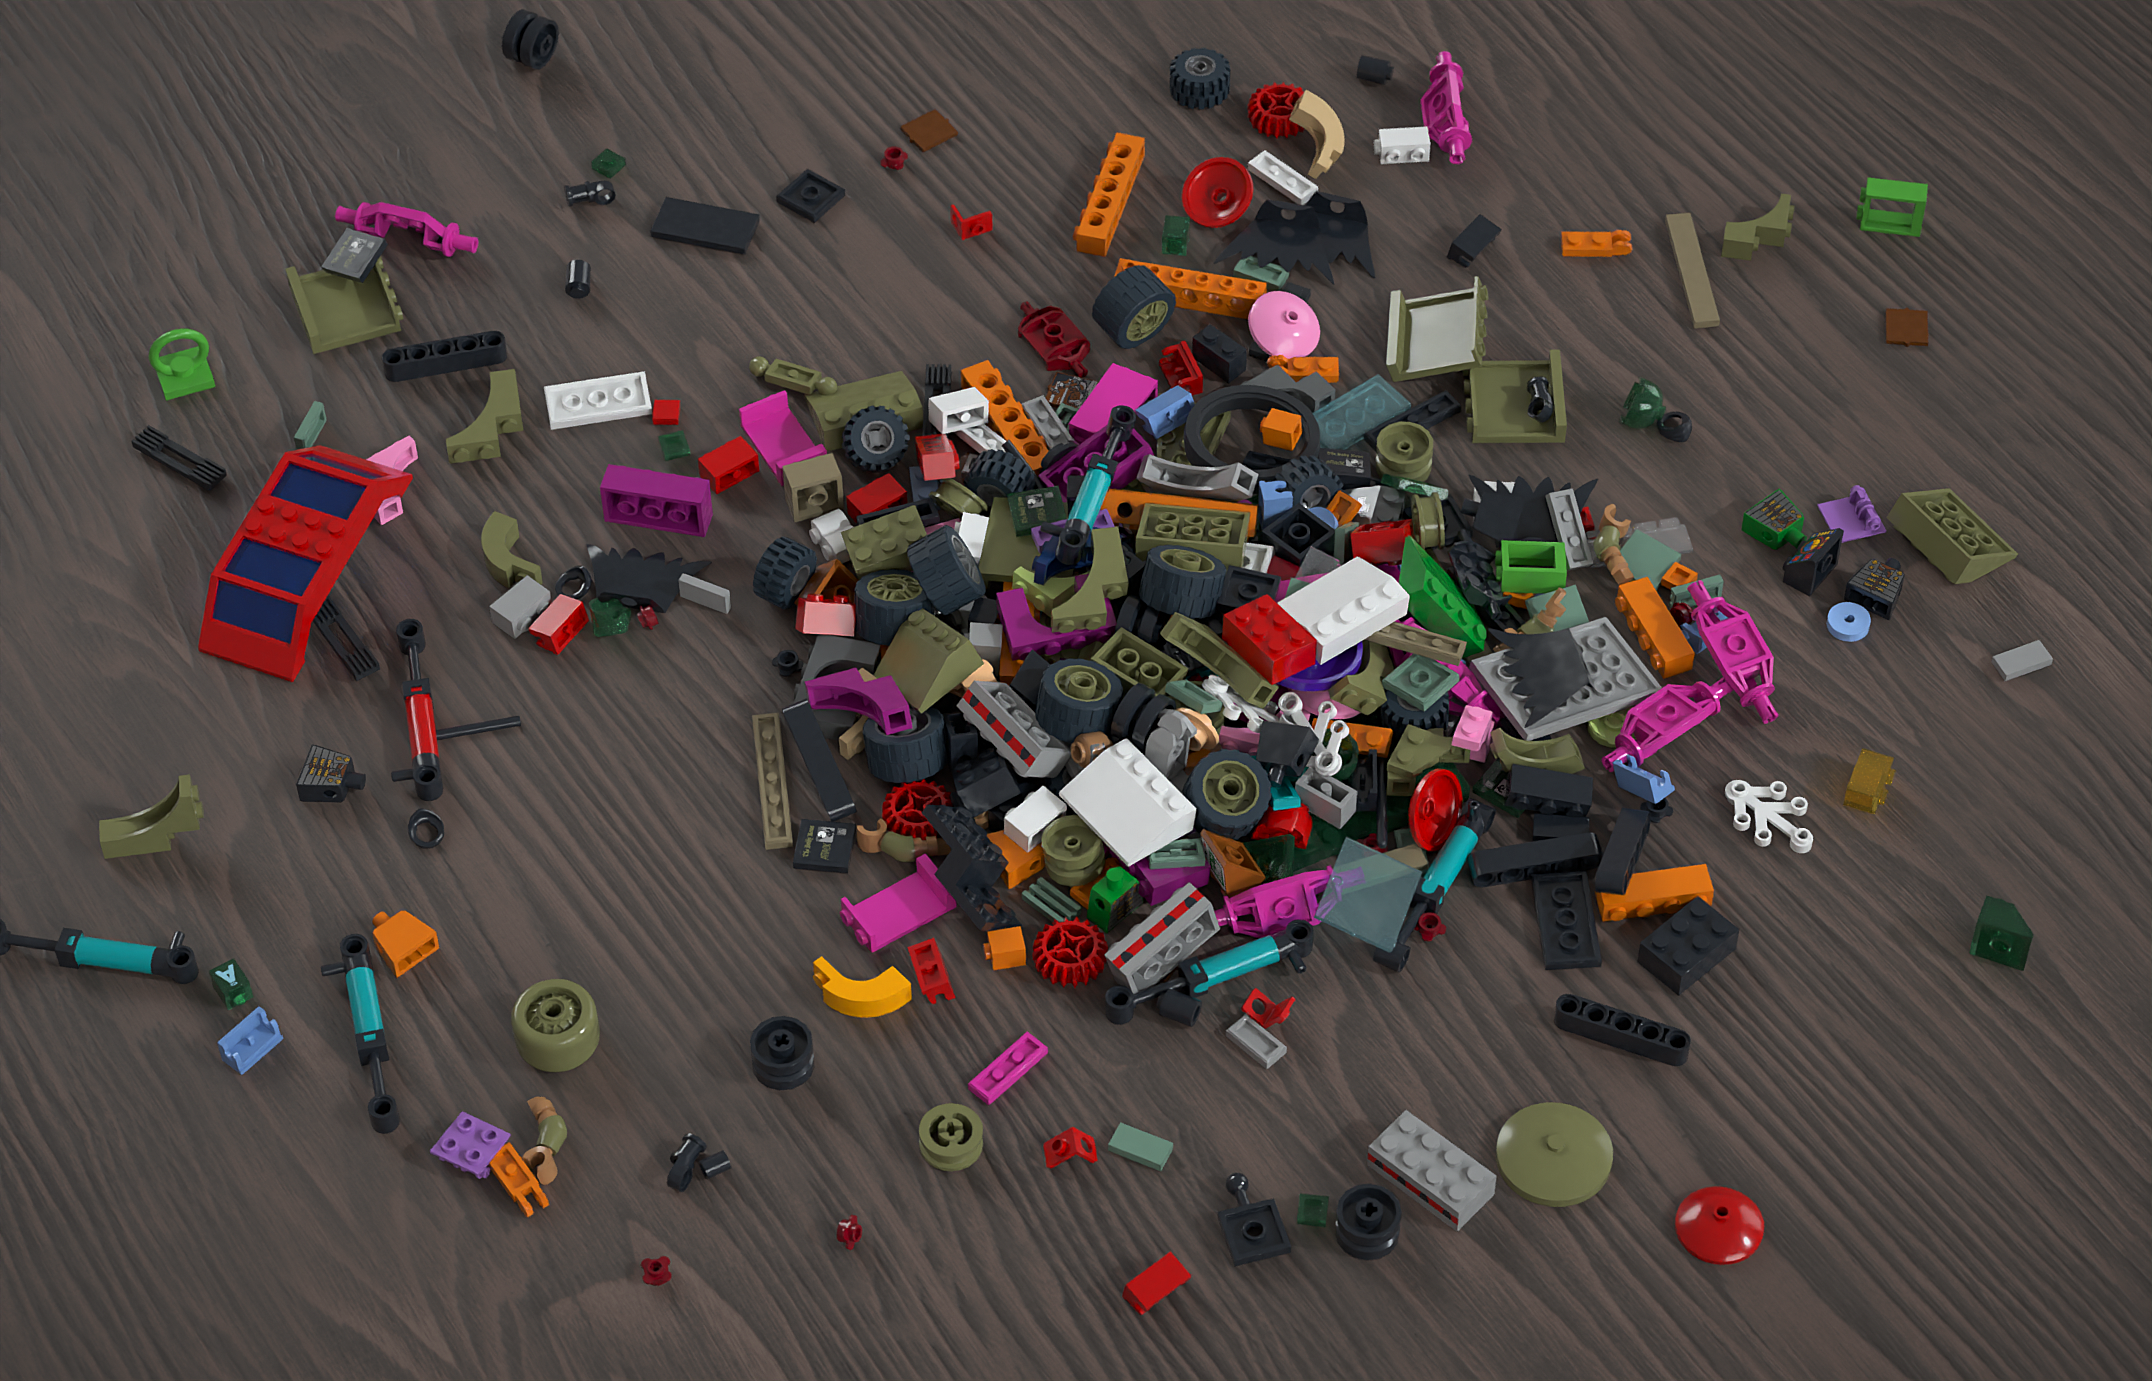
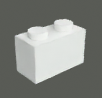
M975 387L929 398V421L942 434L988 423L989 400Z
M1042 786L1036 792L1029 793L1024 802L1017 808H1011L1004 817V834L1028 853L1042 841V834L1050 823L1066 816L1067 804Z

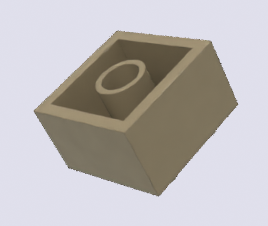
M832 453L782 466L785 500L794 522L825 515L836 509H844L842 475Z

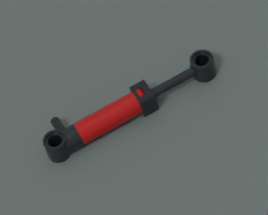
M405 619L397 625L396 633L399 648L402 653L408 655L411 680L403 681L402 686L413 768L392 771L391 777L393 782L414 779L417 796L424 801H434L441 797L444 788L441 777L432 691L429 678L421 679L419 654L425 649L426 641L421 622L416 619Z

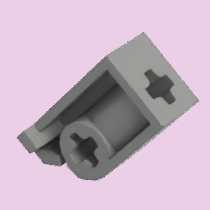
M1164 709L1158 716L1160 721L1157 726L1159 727L1150 734L1147 740L1145 757L1171 781L1187 766L1190 738L1197 733V728L1179 711Z

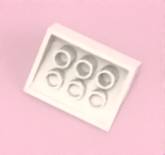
M1357 556L1281 600L1278 604L1317 640L1316 660L1321 665L1371 636L1374 632L1405 616L1408 610L1410 595L1392 576Z
M1127 738L1104 750L1059 792V796L1128 867L1193 830L1196 808Z

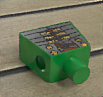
M1780 489L1744 512L1741 530L1773 550H1778L1788 542L1798 549L1800 543L1803 540H1807V536L1802 533L1804 522L1802 512Z
M1118 866L1109 869L1106 876L1091 889L1087 919L1106 934L1143 904V897L1138 893V880L1122 867Z

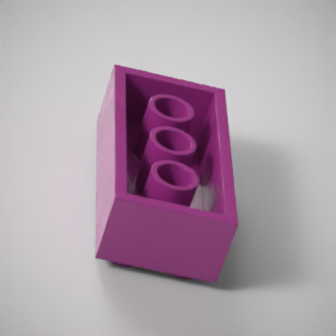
M1107 425L1038 475L1050 492L1053 491L1052 494H1054L1057 502H1067L1068 476L1086 475L1093 453L1100 456L1103 455L1109 440L1106 434ZM1134 428L1129 440L1118 443L1112 460L1118 462L1110 489L1121 490L1137 478L1143 457L1149 454L1154 456L1150 445Z
M611 464L607 466L600 485L605 522L699 537L706 536L713 516L709 480Z

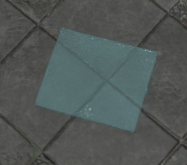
M1346 837L1314 918L1391 953L1422 872Z

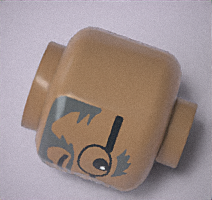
M1101 731L1082 733L1076 737L1071 745V755L1076 763L1082 768H1086L1104 750L1113 746V743Z

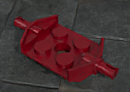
M1028 301L1022 303L1020 309L1027 316L1022 319L1018 327V337L1021 338L1023 335L1046 362V370L1073 369L1079 377L1087 376L1088 370L1081 362L1090 352V342L1062 309L1051 305L1042 309H1034ZM1049 332H1054V333H1060V334H1058V335H1049L1048 333H1049Z

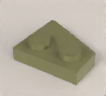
M1408 724L1387 763V771L1414 779L1424 769L1438 763L1439 757L1448 751L1453 753L1457 746L1452 745V739Z

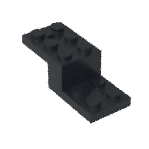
M927 804L922 814L952 849L934 874L980 931H994L1022 926L1015 917V912L1004 904L999 898L1000 894L992 888L1009 864L1002 855V850L991 842L987 837V832L975 823L971 818L972 814L966 808Z

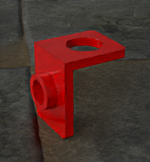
M950 205L951 223L962 240L993 229L991 211L963 219L955 205Z
M1255 988L1245 1000L1241 1010L1266 1029L1275 1023L1281 1024L1288 1017L1289 1009L1294 1003L1295 998L1291 996L1276 1005ZM1255 999L1260 1000L1264 1004L1265 1011L1261 1015L1255 1013L1252 1008V1002Z
M1074 1127L1067 1129L1043 1145L1046 1166L1050 1169L1074 1155H1078L1092 1163L1098 1161L1094 1138ZM1081 1139L1087 1144L1089 1153L1082 1147Z

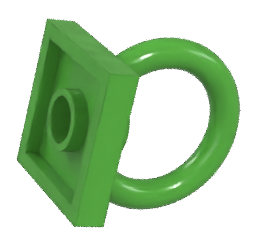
M186 328L171 330L158 337L150 347L149 362L156 370L166 400L215 387L206 359L209 353V344L204 335L196 330ZM191 339L198 344L197 347L159 357L161 349L171 341Z

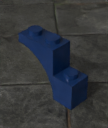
M1091 533L1083 550L1081 560L1075 565L1063 564L1056 558L1055 552L1059 537L1052 536L1049 541H1045L1041 555L1036 556L1032 564V571L1035 572L1034 583L1044 586L1051 577L1060 572L1074 568H1092ZM1120 535L1121 545L1123 544V535Z

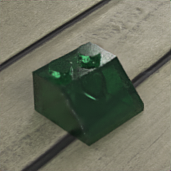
M1986 895L1976 923L1969 954L2024 971L2034 934L2014 904Z

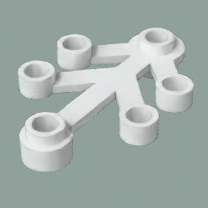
M1210 675L1202 684L1206 692L1223 702L1225 706L1223 715L1225 717L1237 720L1242 711L1249 719L1247 727L1255 733L1261 732L1262 722L1264 721L1259 716L1270 722L1297 725L1292 716H1286L1285 714H1282L1280 718L1275 716L1278 705L1272 701H1269L1264 709L1246 702L1219 676Z
M1294 692L1283 694L1278 701L1281 711L1286 716H1292L1297 725L1307 726L1313 730L1301 711L1303 703L1298 695ZM1324 701L1318 707L1319 716L1313 730L1319 738V742L1314 750L1316 756H1311L1306 767L1316 768L1320 775L1328 777L1336 774L1341 768L1342 759L1338 754L1341 740L1349 734V728L1342 720L1333 722L1330 727L1332 732L1327 749L1324 747L1322 742L1329 720L1333 719L1337 714V709L1332 702ZM1327 708H1331L1328 713H1324ZM1343 727L1340 732H1336L1338 728Z
M1734 780L1726 785L1725 796L1729 803L1734 805L1735 816L1733 826L1737 830L1745 831L1750 826L1751 818L1746 813L1747 805L1754 810L1756 825L1754 842L1758 846L1765 847L1771 842L1772 833L1767 829V821H1769L1791 838L1790 847L1793 851L1797 853L1810 851L1813 843V836L1810 831L1805 828L1797 829L1777 814L1793 813L1797 816L1804 815L1808 806L1806 799L1795 797L1791 802H1761L1757 799L1759 797H1771L1775 800H1782L1786 795L1787 787L1780 781L1773 782L1770 787H1751L1742 780ZM1775 789H1779V790H1781L1782 792H1776V791H1774V790H1775Z

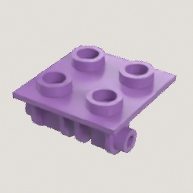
M1859 485L1851 488L1850 497L1817 505L1830 530L1837 528L1844 530L1842 543L1886 532L1865 489Z
M462 1111L433 1146L430 1153L439 1157L440 1161L450 1162L455 1168L461 1167L462 1171H469L475 1174V1177L478 1179L482 1177L487 1178L491 1171V1168L487 1167V1165L510 1138L511 1134Z

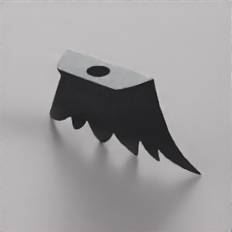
M1320 191L1314 192L1306 206L1313 207L1317 214L1328 263H1332L1342 251L1349 263H1352L1354 256H1356L1370 275L1375 278L1368 238V221L1361 201ZM1331 202L1343 203L1344 210L1340 213L1334 212L1330 207Z
M1267 199L1261 205L1255 219L1226 247L1213 263L1216 264L1243 251L1241 260L1257 252L1259 268L1265 267L1278 257L1282 268L1286 272H1290L1299 259L1307 271H1310L1311 263H1313L1334 285L1333 275L1322 241L1319 220L1311 206ZM1282 210H1295V218H1284L1281 213Z
M1470 474L1468 475L1480 499L1483 492L1526 498L1512 541L1558 542L1546 500L1547 494L1555 492L1550 477L1541 481L1533 492L1530 485L1522 477L1518 476L1512 493H1510L1508 488L1499 480H1497L1495 491L1481 479ZM1598 478L1585 483L1574 491L1579 513H1581L1588 497L1596 486ZM1568 482L1559 491L1571 489V483ZM1495 541L1496 547L1501 548V543Z
M586 544L593 566L596 603L633 609H640V606L646 607L651 605L654 612L666 613L680 591L679 578L681 575L693 576L712 563L710 561H697L680 566L683 558H677L665 565L664 552L654 554L644 561L641 553L636 548L630 549L624 558L621 559L620 554L614 548H611L609 555H607L600 548Z
M1488 628L1498 640L1514 648V650L1504 652V655L1513 659H1520L1518 662L1504 668V671L1512 675L1525 677L1513 688L1512 693L1519 695L1533 694L1525 703L1524 709L1536 707L1524 728L1535 724L1547 716L1585 685L1595 688L1582 652L1569 628L1538 634H1514Z

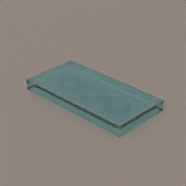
M1377 374L1313 413L1320 429V446L1322 448L1345 450L1363 439L1365 432L1411 409V403Z

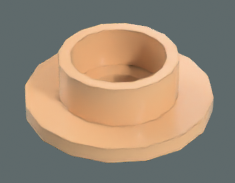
M1187 708L1176 709L1184 714L1197 728V733L1190 738V750L1199 751L1201 748L1213 749L1218 744L1219 735L1211 725L1212 722L1207 715Z

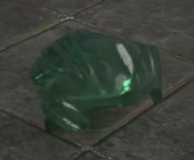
M598 598L589 601L595 636L606 637L627 632L631 621L630 608L623 607L617 598L601 603Z

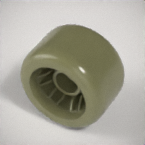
M565 979L540 981L524 990L513 1006L511 1024L515 1045L520 1056L532 1067L553 1073L569 1071L586 1062L597 1048L600 1038V1027L596 1005L589 992L579 984Z

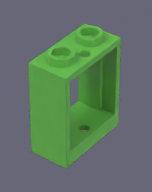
M1868 178L1866 188L1861 187L1859 202H1863V205H1858L1856 219L1861 220L1860 230L1920 237L1928 184ZM1871 198L1914 203L1912 214L1870 209Z
M1501 540V551H1496L1495 553L1496 582H1501V592L1546 594L1556 591L1559 587H1566L1565 542ZM1509 565L1553 566V568L1509 567Z

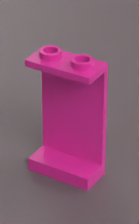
M1112 363L1069 422L1070 435L1074 441L1082 444L1108 424L1113 407L1124 405L1135 411L1145 403L1147 398L1153 400L1158 397V381Z
M785 390L739 409L742 429L781 486H784L782 466L827 454L823 444L817 446L813 444L788 408V398Z
M926 854L916 858V873L853 906L846 896L841 899L842 911L840 912V917L847 927H852L858 942L861 945H866L871 953L957 907L956 900L934 875L938 868Z

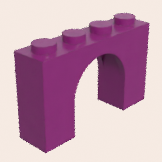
M1089 574L1075 576V594L1086 582ZM1023 588L997 593L996 608L1001 625H1003L1002 628L1012 661H1024L1032 649L1038 655H1053L1061 650L1081 649L1096 640L1103 644L1106 643L1114 635L1117 624L1109 598H1104L1107 611L1106 626L1095 630L1086 628L1073 630L1069 633L1052 632V628L1041 625L1032 617Z
M1108 847L1111 856L1119 861L1125 871L1138 880V893L1141 897H1145L1150 906L1170 899L1177 889L1183 888L1189 882L1195 888L1208 884L1211 865L1207 860H1205L1204 866L1150 869L1146 856L1128 867Z

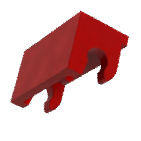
M1181 341L1180 344L1164 348L1162 350L1163 355L1173 353L1170 357L1159 360V366L1170 388L1172 389L1178 385L1191 393L1192 396L1203 393V375L1186 341Z
M560 594L528 629L530 634L541 638L536 642L538 646L558 655L588 623L589 618L582 601Z
M931 938L908 947L922 994L927 995L929 1002L936 1004L935 996L938 994H944L948 1001L956 998L942 954L935 939Z
M1170 1251L1127 1283L1122 1297L1140 1315H1143L1153 1305L1191 1279V1274Z

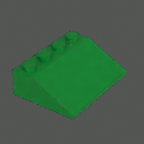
M1407 536L1405 538L1399 584L1410 595L1408 611L1429 632L1467 642L1462 658L1484 651L1486 629L1474 605L1468 602L1462 589L1411 536Z

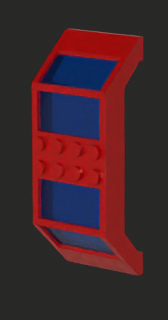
M321 445L285 452L211 573L198 644L199 651L293 682L305 663L304 655L313 619L382 502L396 495L402 498L413 479L412 474Z

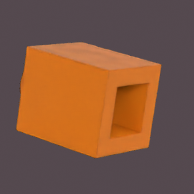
M1272 408L1267 418L1264 417L1260 424V432L1263 433V444L1293 451L1302 434L1301 415Z
M1021 926L987 932L988 943L983 944L985 959L991 960L993 970L1026 965V948Z

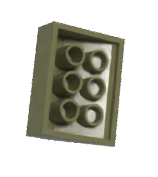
M902 371L840 385L835 393L829 395H821L818 391L812 392L811 395L804 394L821 442L827 451L842 448V433L845 430L846 423L858 411L868 406L874 405V407H878L880 405L885 406V409L888 410L890 408L893 409L897 416L900 415L903 418V424H907V432L923 428V407L915 388Z
M1950 488L1901 493L1887 516V519L1893 524L1894 528L1904 534L1911 541V545L1926 555L1928 561L1938 567L1945 574V578L1954 584L1972 582L2015 559L2018 555Z
M1145 503L1136 536L1135 556L1143 562L1144 560L1146 561L1149 550L1156 546L1180 545L1213 555L1225 565L1226 570H1228L1229 565L1243 568L1250 512Z
M922 608L919 611L913 612L908 617V620L901 624L873 676L878 679L891 675L908 705L919 713H923L980 668L984 662L968 638Z

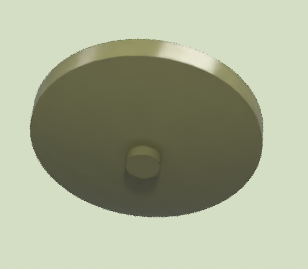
M1539 1103L1518 1111L1504 1124L1497 1140L1496 1162L1503 1180L1519 1196L1539 1205L1564 1207L1584 1202L1601 1190L1611 1172L1613 1147L1605 1128L1586 1111L1564 1103Z

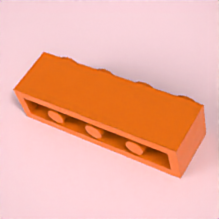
M1648 576L1619 585L1618 595L1615 598L1616 607L1626 617L1629 629L1637 635L1641 649L1643 651L1646 650L1650 656L1652 667L1659 671L1663 679L1692 670L1695 652Z
M1706 864L1634 873L1625 896L1595 891L1602 922L1620 921L1633 917H1648L1663 913L1674 914L1697 896L1712 906L1714 894Z

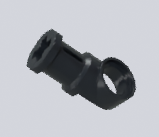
M606 180L593 183L585 181L581 185L564 186L569 207L573 206L574 203L584 201L608 205L616 198L612 183ZM602 190H610L605 196L598 195Z
M1534 377L1527 382V391L1532 397L1528 406V415L1536 421L1544 423L1553 413V397L1548 392V379L1545 377Z
M691 1133L683 1136V1143L677 1152L672 1153L670 1156V1161L674 1165L669 1172L667 1186L679 1192H684L689 1186L693 1175L694 1162L698 1155L705 1152L707 1148L704 1141Z

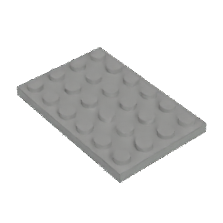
M1607 617L1570 628L1582 652L1595 688L1585 685L1547 716L1527 728H1524L1536 706L1524 709V705L1533 694L1519 695L1512 693L1513 688L1525 677H1518L1504 671V668L1520 660L1504 655V652L1514 650V648H1508L1471 660L1469 668L1524 740L1531 741L1638 705L1662 689Z

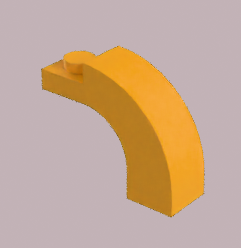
M822 956L813 962V979L817 986L823 989L824 1003L840 1013L854 1017H877L891 1013L912 1000L911 983L893 966L874 979L854 981L842 976Z

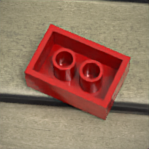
M1412 519L1360 524L1350 533L1353 559L1358 556L1375 567H1378L1377 564L1381 562H1388V566L1401 565L1405 538L1411 536L1415 540Z
M1268 594L1224 614L1222 639L1271 685L1315 664L1317 640Z

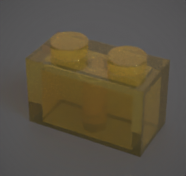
M1862 748L1848 783L1843 805L1875 815L1878 806H1884L1889 791L1885 789L1886 785H1892L1896 774V770L1892 769L1894 758Z

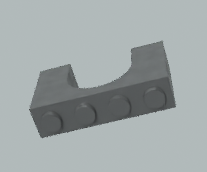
M818 634L816 642L810 645L808 664L804 663L802 667L801 684H796L794 703L807 698L805 681L857 668L858 671L864 668L874 675L881 662V645ZM812 710L824 738L839 740V737L860 720V713L849 710Z

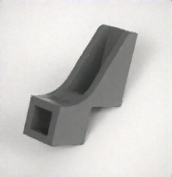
M1276 365L1241 384L1264 386L1285 392L1301 401L1315 417L1335 407L1336 389L1317 371L1301 378L1296 383L1279 365Z

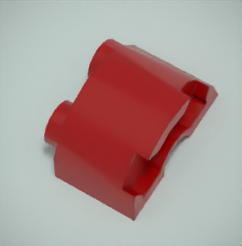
M1268 803L1269 806L1254 828L1252 839L1266 842L1280 839L1287 846L1306 849L1313 825L1312 818L1308 814L1309 808L1301 803V807L1274 811Z

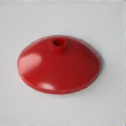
M1216 157L1206 160L1193 169L1184 183L1182 191L1184 209L1188 216L1201 226L1208 228L1227 226L1239 219L1247 210L1253 196V181L1248 170L1240 162L1232 158ZM1226 196V199L1221 202V198Z
M1445 769L1430 771L1420 780L1413 792L1409 805V828L1416 844L1424 850H1440L1460 819L1462 812V790L1457 777L1451 771Z
M1714 1186L1699 1189L1682 1201L1676 1214L1675 1229L1683 1247L1694 1257L1711 1264L1729 1265L1747 1259L1758 1249L1763 1238L1764 1220L1759 1208L1749 1197L1731 1188ZM1717 1213H1722L1726 1216H1719Z

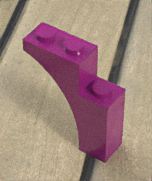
M857 668L805 681L807 698L812 710L842 709L863 714L876 721L886 735L912 728L909 705L891 675L864 682Z

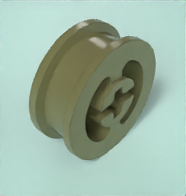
M952 478L940 479L941 485L936 492L931 491L928 495L929 498L932 497L934 503L954 519L959 518L960 521L962 520L963 512L980 515L982 512L986 513L989 510V507L982 499Z
M1433 492L1431 497L1419 498L1418 494L1412 495L1411 510L1415 541L1423 550L1427 547L1436 546L1438 550H1443L1445 543L1444 520L1438 493Z
M949 1103L932 1108L923 1116L919 1125V1148L921 1155L927 1163L940 1170L957 1171L969 1167L979 1158L982 1152V1122L973 1110L960 1104ZM964 1130L971 1136L966 1143H964ZM937 1131L938 1144L935 1143L931 1138L933 1134Z

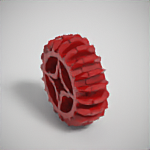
M1283 81L1281 85L1273 82L1272 86L1264 84L1263 89L1257 88L1256 92L1251 95L1248 104V118L1253 128H1257L1259 133L1265 132L1267 137L1275 135L1276 138L1284 136L1286 139L1290 134L1296 136L1297 132H1304L1305 128L1289 120L1297 100L1304 93L1302 87L1295 88L1293 83L1288 86Z
M923 779L921 782L913 781L910 784L902 782L900 788L893 786L891 793L886 794L885 802L882 805V820L887 825V832L891 831L904 836H912L913 838L920 837L921 840H926L927 836H936V839L937 837L942 838L922 814V811L927 804L953 807L949 798L950 792H946L944 785L937 787L935 780L929 784Z
M1065 916L1063 922L1060 923L1054 919L1052 926L1045 924L1043 931H1038L1036 940L1033 943L1034 952L1032 956L1037 972H1042L1044 979L1050 978L1053 985L1060 981L1063 988L1067 983H1072L1074 988H1076L1078 982L1087 985L1088 978L1096 980L1098 973H1103L1104 964L1107 962L1105 954L1108 952V944L1105 941L1104 934L1099 932L1097 925L1090 927L1088 919L1080 923L1078 917L1074 921H1069Z

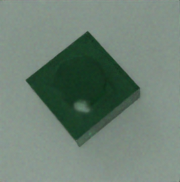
M606 148L591 161V166L593 170L611 179L626 166V160L624 157Z
M683 430L658 436L665 461L690 455V448Z
M1300 1193L1297 1224L1326 1227L1329 1196Z

